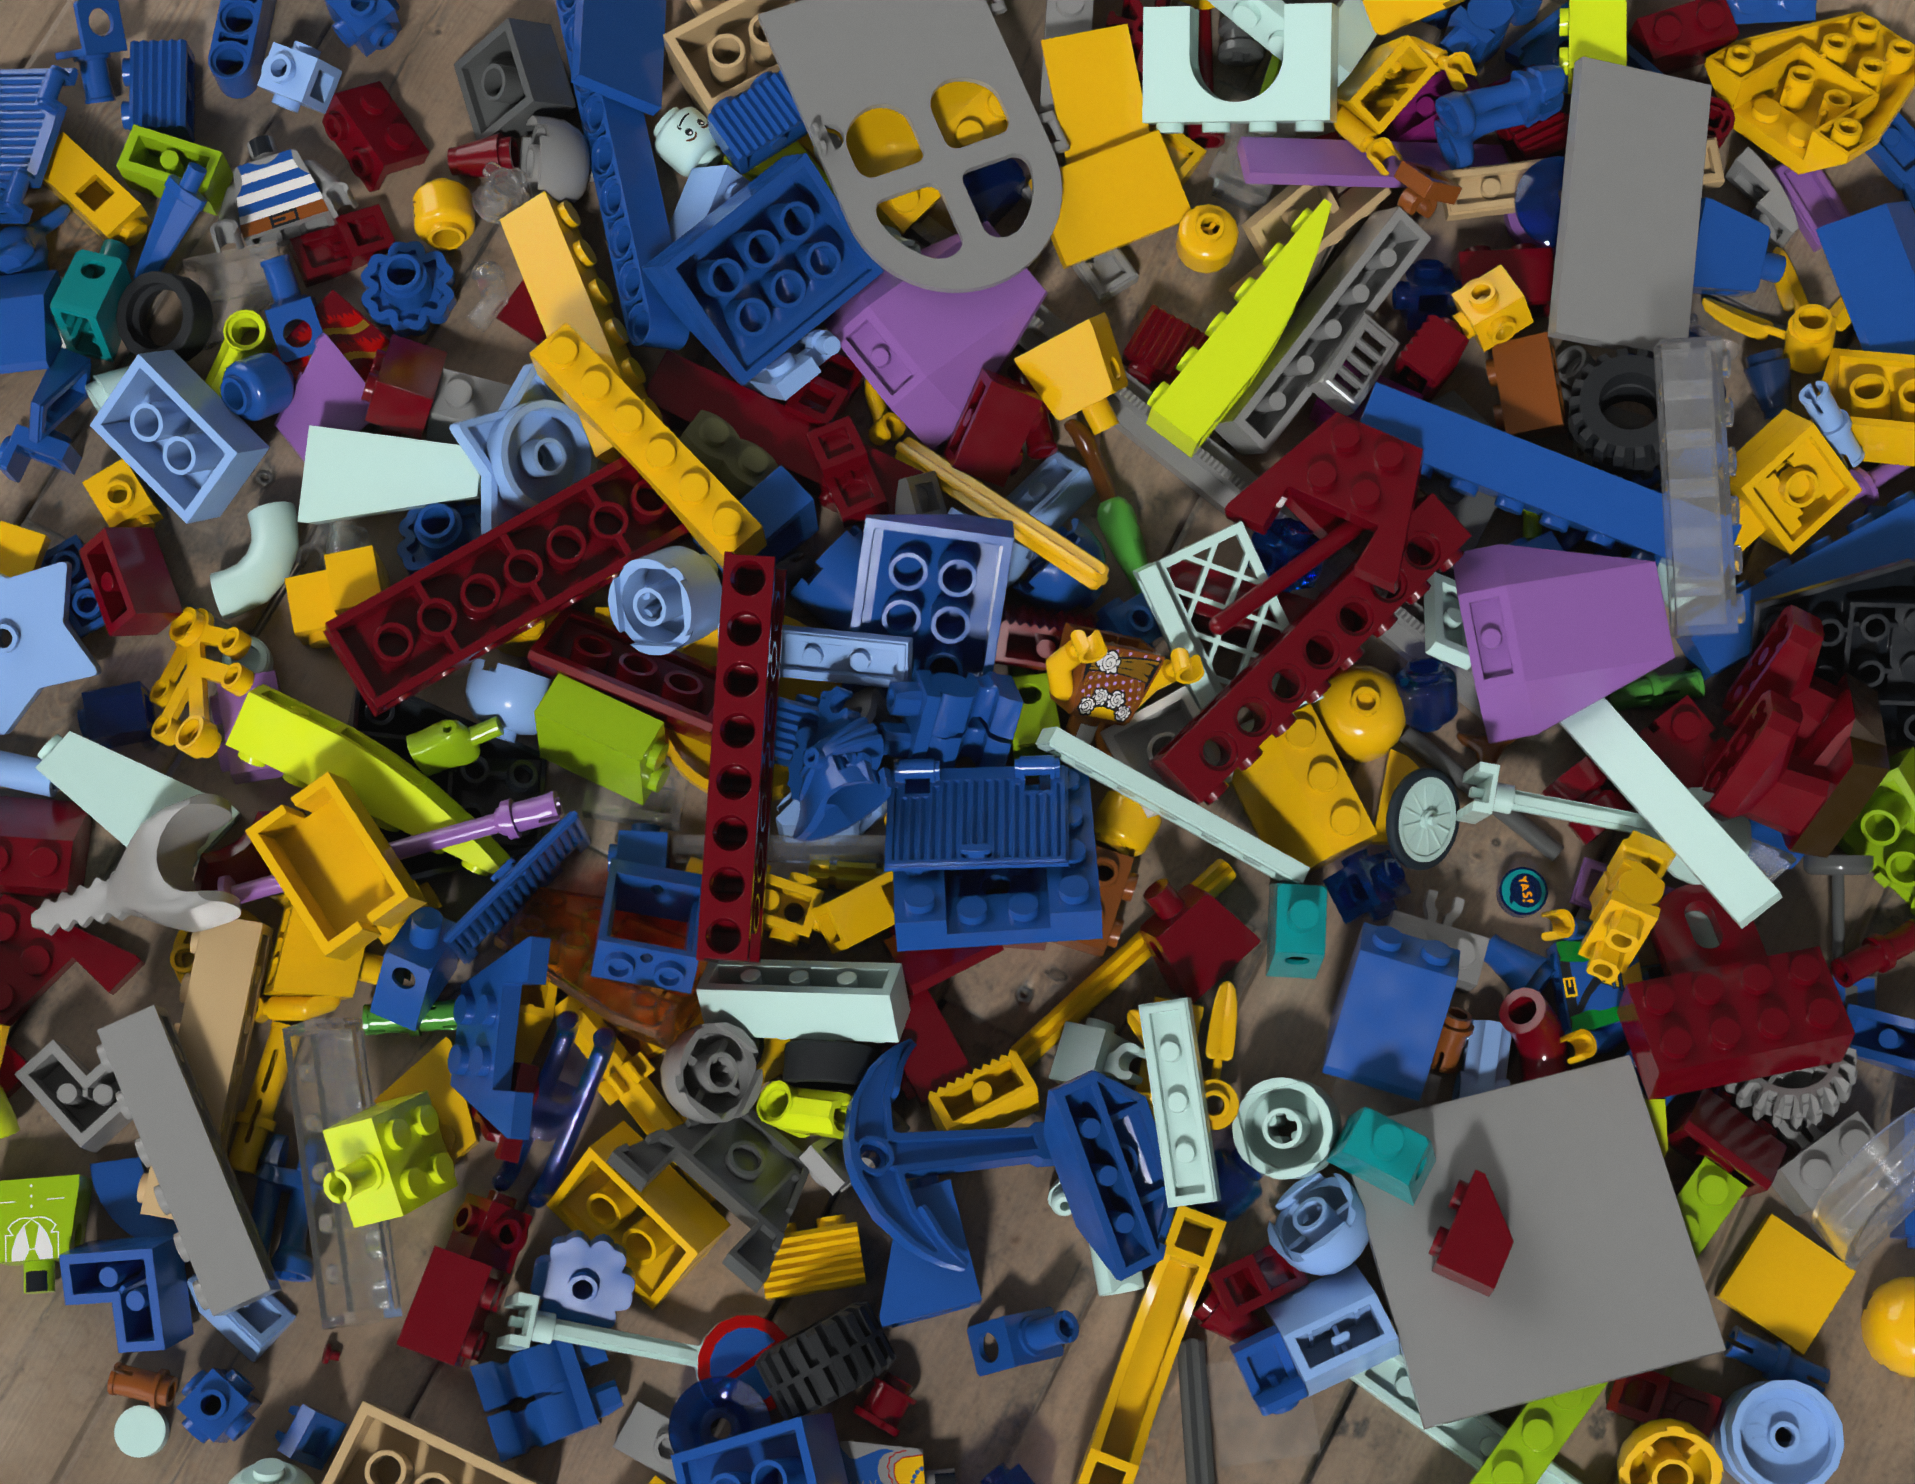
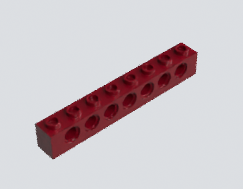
M1433 492L1417 499L1414 512L1411 515L1407 546L1410 542L1418 547L1421 553V561L1419 565L1412 563L1408 558L1406 547L1400 571L1399 588L1395 594L1388 591L1386 598H1383L1376 593L1372 583L1355 576L1354 566L1361 557V553L1148 762L1149 766L1177 794L1195 804L1204 802L1206 805H1210L1228 789L1229 784L1225 779L1237 767L1241 772L1250 767L1263 754V750L1259 746L1271 734L1277 738L1295 723L1297 717L1293 712L1305 700L1308 704H1312L1330 688L1331 684L1327 680L1330 675L1339 667L1342 671L1351 667L1364 654L1365 651L1361 648V645L1372 634L1378 638L1396 623L1398 617L1394 612L1405 601L1409 605L1415 603L1430 589L1431 584L1427 580L1438 569L1443 573L1459 561L1464 555L1460 547L1472 535ZM1343 607L1350 610L1354 615L1355 626L1352 631L1345 629L1341 624L1340 611ZM1309 640L1317 643L1321 649L1322 658L1318 665L1312 663L1307 657L1306 645ZM1275 673L1282 675L1288 683V693L1285 698L1279 697L1273 691L1272 679ZM1242 706L1248 708L1254 716V727L1250 732L1242 729L1238 723V711ZM1207 740L1216 743L1220 749V760L1216 766L1209 764L1204 758L1203 747Z

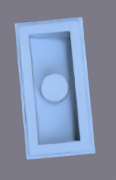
M1057 451L1052 456L1047 457L1006 499L1056 531L1096 490L1087 469L1060 451Z
M196 1274L187 1281L190 1304L252 1362L261 1357L296 1318L273 1294L227 1315L213 1316L210 1309L204 1310L200 1306L195 1296L193 1282L198 1280Z

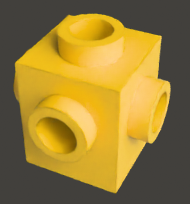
M1502 265L1497 266L1479 278L1470 280L1461 289L1451 294L1458 313L1452 316L1453 321L1461 327L1468 340L1474 337L1484 352L1497 344L1508 341L1515 333L1534 323L1525 296Z

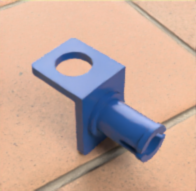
M76 0L73 3L81 49L55 53L56 60L73 58L74 62H79L86 98L85 104L114 101L116 98L113 94L107 58H111V53L128 50L118 0ZM96 8L105 11L110 20L109 31L104 36L95 34L89 25L90 13Z
M289 254L260 262L274 300V304L270 305L271 309L265 310V314L283 362H290L312 355L316 348L314 342L323 333L314 307L317 305L316 299L311 296L308 297L307 294L302 295L289 260ZM295 319L304 320L312 329V337L309 343L298 348L288 344L284 338L285 326L288 322Z
M1052 1307L1007 1315L967 1328L975 1367L979 1376L1063 1356L1062 1344L1074 1342L1079 1333V1324L1071 1312L1064 1310L1054 1314ZM987 1333L992 1334L998 1344V1357L995 1361L990 1360L984 1350L983 1342Z

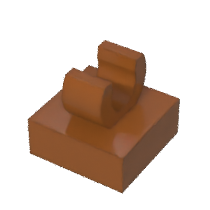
M1402 160L1394 175V178L1408 187L1401 194L1398 200V207L1400 206L1410 215L1418 212L1425 218H1430L1437 207V201L1454 205L1462 190L1461 186L1435 168Z

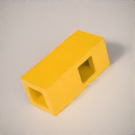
M62 132L57 137L42 183L64 204H68L71 210L103 240H117L126 246H132L139 242L145 235L147 227L152 223L142 204L67 134Z
M893 871L884 872L810 909L832 954L850 948L895 924Z

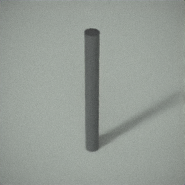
M1412 726L1409 727L1399 740L1431 767L1444 773L1454 785L1467 795L1471 787L1477 786L1462 783L1463 775L1468 770ZM1512 810L1510 814L1492 812V815L1552 862L1563 850L1564 846L1523 813Z

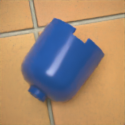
M856 524L849 532L845 531L815 562L820 566L818 570L806 581L801 578L790 593V596L831 630L850 631L863 531Z

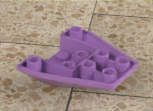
M988 221L982 223L983 228L989 235L1001 237ZM956 234L921 249V254L937 259L950 257L960 250L962 245L960 237ZM1028 268L997 286L967 293H946L923 289L909 284L883 269L884 272L823 322L828 331L839 339L842 350L890 409L925 446L935 452L951 438L982 368L997 374L1000 373L1047 296L1048 292Z
M1497 544L1464 551V555L1453 565L1475 688L1489 744L1538 735L1675 659L1656 561Z

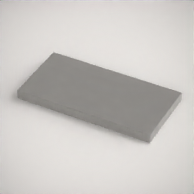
M1584 56L1574 63L1547 337L1612 350L1627 348L1628 353L1637 354L1638 348L1648 350V357L1656 358L1660 354L1668 358V361L1680 362L1687 358L1712 85Z

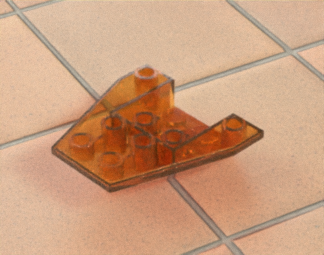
M540 887L496 934L494 945L506 953L529 936L551 939L546 980L630 1037L669 1050L676 1037L688 1030L701 1013L696 988L708 962H698L691 994L591 976L603 896ZM615 910L611 937L684 950L687 923Z

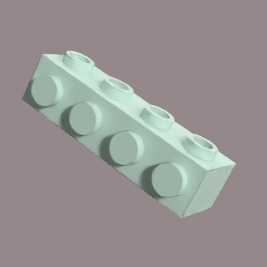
M761 959V963L718 960V963L708 962L696 988L704 1024L728 1022L743 1029L750 1038L899 1043L911 1011L902 963Z

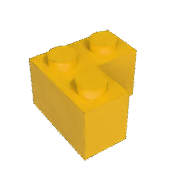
M373 545L325 554L326 570L284 578L294 634L303 646L309 644L311 648L330 647L331 644L323 633L326 630L325 622L391 586L388 571Z

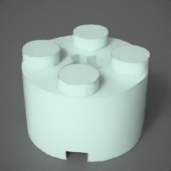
M1285 1077L1271 1078L1253 1086L1241 1101L1237 1116L1232 1123L1234 1143L1241 1158L1256 1171L1274 1179H1302L1323 1170L1329 1164L1326 1160L1339 1137V1129H1342L1341 1116L1336 1104L1320 1086L1308 1081ZM1285 1116L1288 1121H1296L1297 1131L1291 1133L1292 1140L1287 1136H1280L1278 1133V1127L1285 1125Z

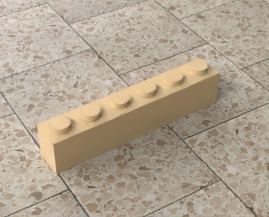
M236 919L208 930L192 932L190 952L195 954L191 974L186 973L180 987V1002L185 1003L181 1023L174 1024L226 1154L274 930L264 923ZM150 1166L149 1173H143L138 1185L137 1201L142 1203L140 1214L173 1219L171 1213L168 1215L164 1214L157 1202L154 1187L159 1185L152 1166Z

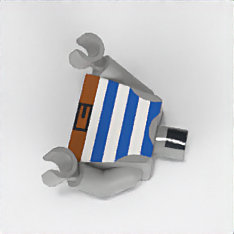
M264 135L253 138L247 143V149L252 162L237 166L233 170L234 183L226 189L218 221L210 227V233L217 253L222 252L221 248L228 243H235L238 250L243 249V236L251 254L255 256L288 245L291 238L334 226V219L339 217L337 210L340 207L352 205L353 209L358 207V204L349 186L341 182L337 176L317 161L302 160L297 149H289L279 153L274 138Z

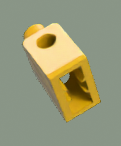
M1105 312L1085 320L1014 358L1019 369L1054 417L1059 421L1082 411L1094 436L1120 423L1107 397L1127 387L1128 379Z

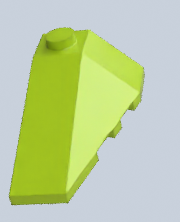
M1910 747L1888 757L1890 770L1837 845L1847 855L1874 856L1872 871L1875 875L1873 878L1884 888L1887 886L1892 888L1911 906L1910 911L1915 915V749Z

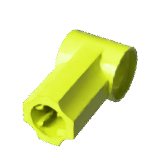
M236 311L228 317L224 324V341L205 380L221 398V384L228 366L235 361L257 353H272L276 348L270 327L254 311ZM251 329L260 330L259 337L255 342L250 345L240 344L245 332Z
M778 1080L771 1082L762 1090L757 1101V1114L761 1121L798 1138L814 1135L843 1139L847 1106L853 1096L841 1092L794 1087Z

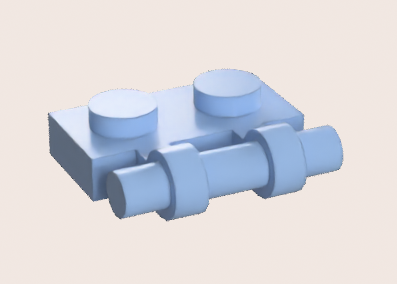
M811 330L742 386L765 397L786 401L821 373L819 366L840 351L841 343L837 337L827 330Z

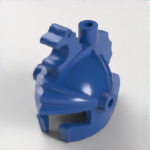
M836 686L831 691H823L821 693L820 703L818 704L819 712L817 715L819 720L816 733L812 727L801 728L795 733V739L799 747L793 750V757L788 765L789 780L787 785L791 790V799L800 802L799 818L793 839L803 842L824 839L850 828L874 812L891 795L892 781L890 769L883 767L878 771L884 753L882 735L878 734L876 725L874 723L869 724L868 719L861 717L859 712L843 708L844 703L852 698L853 692Z

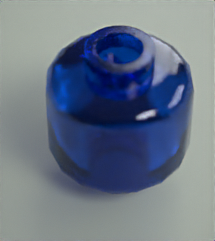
M1434 657L1415 658L1409 661L1395 676L1396 688L1403 703L1406 718L1405 724L1415 727V729L1421 732H1433L1452 721L1458 714L1457 675L1452 668L1445 665L1441 660Z
M1236 1147L1232 1151L1226 1148H1217L1214 1150L1221 1201L1193 1204V1206L1199 1212L1209 1216H1217L1224 1221L1234 1222L1261 1197L1263 1188L1260 1180L1264 1175L1241 1158Z

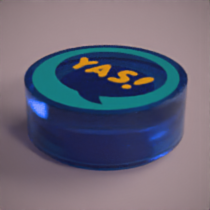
M1518 867L1510 870L1501 878L1497 885L1496 897L1500 907L1507 914L1517 918H1526L1534 915L1544 906L1548 897V887L1540 873L1528 867Z

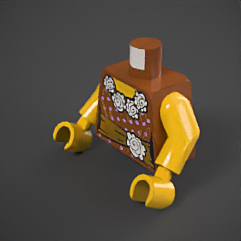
M1066 622L1059 649L1050 655L1045 662L1050 698L1071 714L1065 731L1091 744L1099 722L1125 726L1130 723L1137 709L1156 691L1176 681L1182 684H1191L1199 681L1204 676L1200 655H1193L1190 658L1188 650L1178 647L1171 652V660H1168L1141 638Z

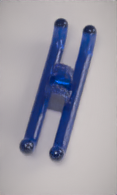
M573 1010L561 1012L556 1019L558 1029L537 1079L540 1090L537 1101L532 1109L529 1140H523L518 1163L503 1161L501 1167L492 1178V1186L495 1190L500 1192L508 1190L523 1168L534 1139L551 1142V1140L553 1141L556 1138L544 1170L535 1187L528 1195V1202L533 1208L545 1206L555 1192L616 1043V1033L611 1027L599 1028L593 1035L594 1046L577 1088L559 1080L580 1025L579 1016Z

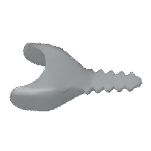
M204 793L164 807L141 823L130 840L116 870L111 873L108 880L104 881L96 877L90 888L79 885L73 895L61 892L56 902L44 899L41 907L31 914L32 927L44 930L45 933L52 936L59 927L69 932L77 923L83 928H87L94 919L105 924L112 916L123 921L132 915L167 927L188 932H199L236 920L241 915L240 899L224 891H195L196 886L192 880L195 874L193 864L197 861V851L206 843L210 833L218 830L232 819L231 803L221 796Z

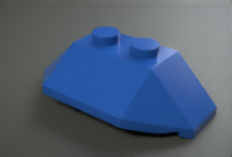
M1090 1070L1048 1090L1043 1136L1078 1230L1116 1280L1122 1281L1163 1260L1167 1246L1164 1243L1172 1223L1175 1207L1168 1208L1156 1124L1146 1096L1095 1070Z

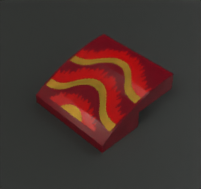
M332 289L315 307L322 330L366 383L377 349L387 352L390 340ZM303 320L286 338L287 343L297 348L307 345L312 337L311 327ZM276 348L271 354L281 360L279 351ZM312 355L290 362H283L291 370L294 376V383L299 373L304 372Z

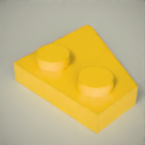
M446 1036L380 1094L374 1102L378 1104L427 1090L432 1106L438 1114L439 1128L447 1152L455 1165L479 1143L474 1120L471 1117L468 1101L450 1085L451 1073L448 1069V1056L454 1043Z

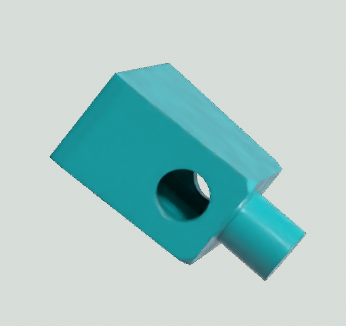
M106 239L103 241L99 253L84 249L77 251L49 306L68 350L113 363L121 342L116 321L118 302L126 286L132 282L126 266L131 250L122 242Z
M1285 883L1269 884L1266 976L1302 979L1316 978L1325 957L1327 886ZM1289 957H1304V958H1306V959H1304V960H1292V959H1288V958H1289Z
M1363 1107L1349 1115L1326 1161L1413 1206L1436 1162V1157L1430 1139L1371 1108Z

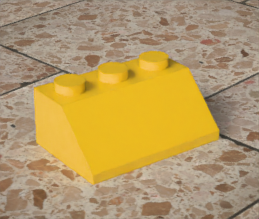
M1833 348L1829 355L1822 381L1828 383L1839 408L1848 412L1852 420L1851 430L1865 452L1862 461L1915 467V355ZM1847 455L1843 456L1845 460H1849Z
M1309 704L1293 712L1297 720L1288 730L1277 738L1271 734L1259 746L1263 750V754L1250 767L1242 772L1238 767L1234 770L1231 784L1258 838L1310 867L1308 873H1311L1368 846L1378 833L1312 705Z
M623 1120L587 1149L546 1205L572 1231H583L590 1241L599 1234H606L615 1243L623 1246L627 1252L625 1266L632 1269L636 1275L634 1292L653 1310L710 1252L731 1224L670 1165L642 1192L607 1163V1160L617 1147L626 1143L628 1146L644 1140Z

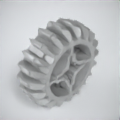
M1850 1043L1841 1062L1826 1064L1827 1067L1821 1065L1768 1076L1767 1081L1763 1078L1727 1084L1724 1085L1727 1094H1737L1736 1104L1739 1110L1753 1106L1752 1116L1755 1121L1766 1114L1772 1116L1771 1121L1776 1128L1781 1124L1782 1119H1790L1791 1124L1797 1130L1802 1125L1803 1118L1806 1117L1817 1126L1822 1120L1823 1113L1834 1117L1835 1113L1839 1110L1840 1103H1846L1849 1100L1852 1091L1851 1087L1856 1084L1858 1071L1855 1066L1858 1055L1856 1049L1850 1048Z

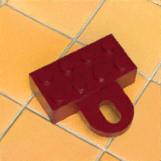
M1688 884L1668 893L1658 905L1661 908L1659 918L1651 930V939L1665 976L1626 984L1617 1010L1620 1023L1649 1100L1841 1062L1855 1032L1820 946L1767 956L1754 921L1741 929L1703 885ZM1690 911L1704 913L1712 924L1719 946L1704 948L1698 945L1693 938L1685 914Z

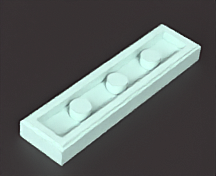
M1186 997L1138 1005L1168 1208L1221 1201L1192 1000Z

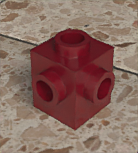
M491 1189L486 1198L467 1192L464 1203L455 1213L453 1230L445 1249L511 1274L518 1253L527 1242L528 1227L533 1216L516 1210L515 1207L518 1200Z

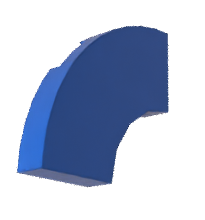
M140 1157L89 1164L94 1188L100 1202L111 1218L124 1231L135 1238L166 1236L178 1232L173 1219L140 1214L142 1203L137 1201V1190L141 1176L145 1172L148 1173L147 1167L142 1163Z

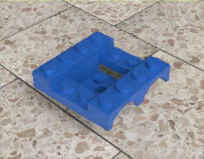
M1068 768L1069 867L893 871L897 952L1103 939L1102 907L1089 776L1075 768ZM1039 775V784L1026 785V790H1050V775ZM906 779V794L930 793V779ZM992 889L1008 891V893L986 894V892Z

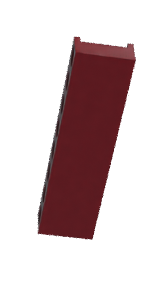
M622 456L325 622L326 630L323 633L373 716L376 717L612 583L613 579L619 576L623 569L622 567L628 562L666 547L677 546L693 536L650 484Z
M724 552L697 961L718 963V960L761 963L787 570L776 569V557L737 555L733 552Z

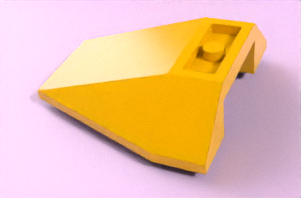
M1863 11L1739 39L1707 57L1704 64L1717 98L1727 102L1734 112L1735 122L1733 129L1798 175L1847 164L1876 146L1915 89V45L1903 39L1882 25L1876 18L1867 15Z

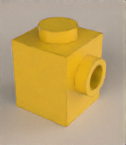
M123 459L82 482L109 527H152L154 529L155 523L164 518L136 472Z

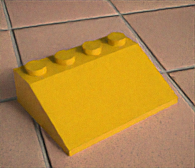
M970 82L948 83L940 87L931 98L930 107L945 142L952 148H961L999 135L1008 128L1006 116L996 96L987 88ZM876 108L863 113L854 121L846 135V145L855 167L862 175L869 178L915 164L923 158L922 151L907 119L902 114L891 109ZM827 128V132L837 135L843 144L841 134L835 129ZM807 134L797 140L824 171L821 162L814 155V146L809 135ZM925 187L880 203L876 208L877 217L882 225L895 228L903 236L942 196L935 188Z

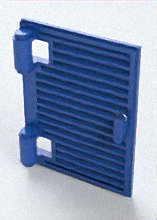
M51 65L50 68L0 69V224H27L30 221L33 210L23 204L28 188H41L67 110V106L59 102L58 97L62 86H75L79 74L76 68H61Z
M1055 755L1019 756L1018 759L1014 760L1015 766L941 769L940 761H935V758L899 759V762H894V770L890 772L892 789L891 795L887 799L884 872L1069 867L1068 767L1060 765V757H1055ZM1050 775V790H1026V776ZM906 779H930V793L906 794Z
M575 810L573 812L570 811L515 866L516 861L512 857L505 862L490 878L493 882L497 880L499 882L443 936V941L464 964H470L479 955L475 948L491 932L498 936L563 872L560 864L575 849L582 853L591 844V839L578 813Z

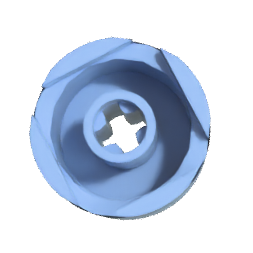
M683 546L666 547L628 562L622 567L623 569L619 576L614 578L610 585L608 604L612 621L619 633L625 631L635 642L631 646L648 655L668 654L708 636L718 628L722 586L718 577L717 564L709 555H700L698 552Z

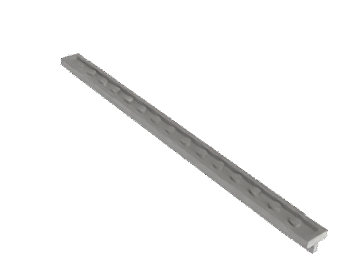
M928 215L921 224L917 221L910 228V236L907 239L915 241L914 244H918L920 249H923L954 234ZM1041 304L1015 348L1024 354L1069 330L1071 327ZM1125 371L1128 386L1107 397L1120 422L1114 425V427L1226 516L1225 507L1259 477L1209 437L1194 456L1190 458L1146 424L1151 407L1147 405V401L1153 392ZM1283 505L1265 535L1245 527L1250 536L1285 564L1320 540L1285 505ZM1344 546L1302 577L1322 592L1358 555L1347 546ZM1373 584L1376 593L1386 598L1388 591ZM1405 601L1394 612L1398 617L1396 623L1378 638L1483 721L1472 667L1465 670L1426 654L1424 608L1417 602L1409 605Z

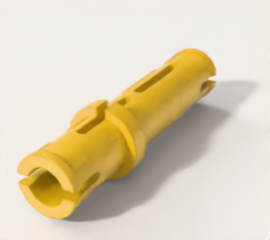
M275 1021L271 1023V1030L259 1066L257 1067L244 1111H238L235 1120L239 1123L228 1157L232 1169L254 1175L257 1172L256 1168L268 1132H274L277 1123L272 1119L299 1037L303 1032L297 1027Z

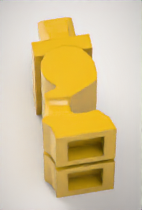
M1635 830L1632 831L1629 838L1622 840L1606 871H1604L1588 899L1592 904L1589 919L1593 921V924L1582 940L1578 955L1589 959L1586 968L1588 974L1609 983H1614L1620 972L1625 974L1657 922L1661 910L1657 905L1665 889V883L1661 879L1676 857V854L1666 843Z

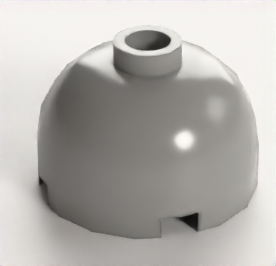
M532 115L526 123V126H535L532 137H523L521 143L520 190H527L529 188L530 200L546 191L557 202L561 203L567 200L574 205L584 195L587 182H594L587 140L578 128L565 120Z
M728 1022L699 1024L677 1035L664 1053L660 1067L661 1086L667 1100L682 1116L699 1123H724L744 1116L757 1101L763 1082V1070L756 1068V1060L753 1053H759L755 1042L743 1029Z

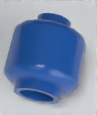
M257 353L235 361L226 368L221 384L222 400L232 413L237 414L246 421H259L288 408L294 397V376L289 367L280 358L271 353Z

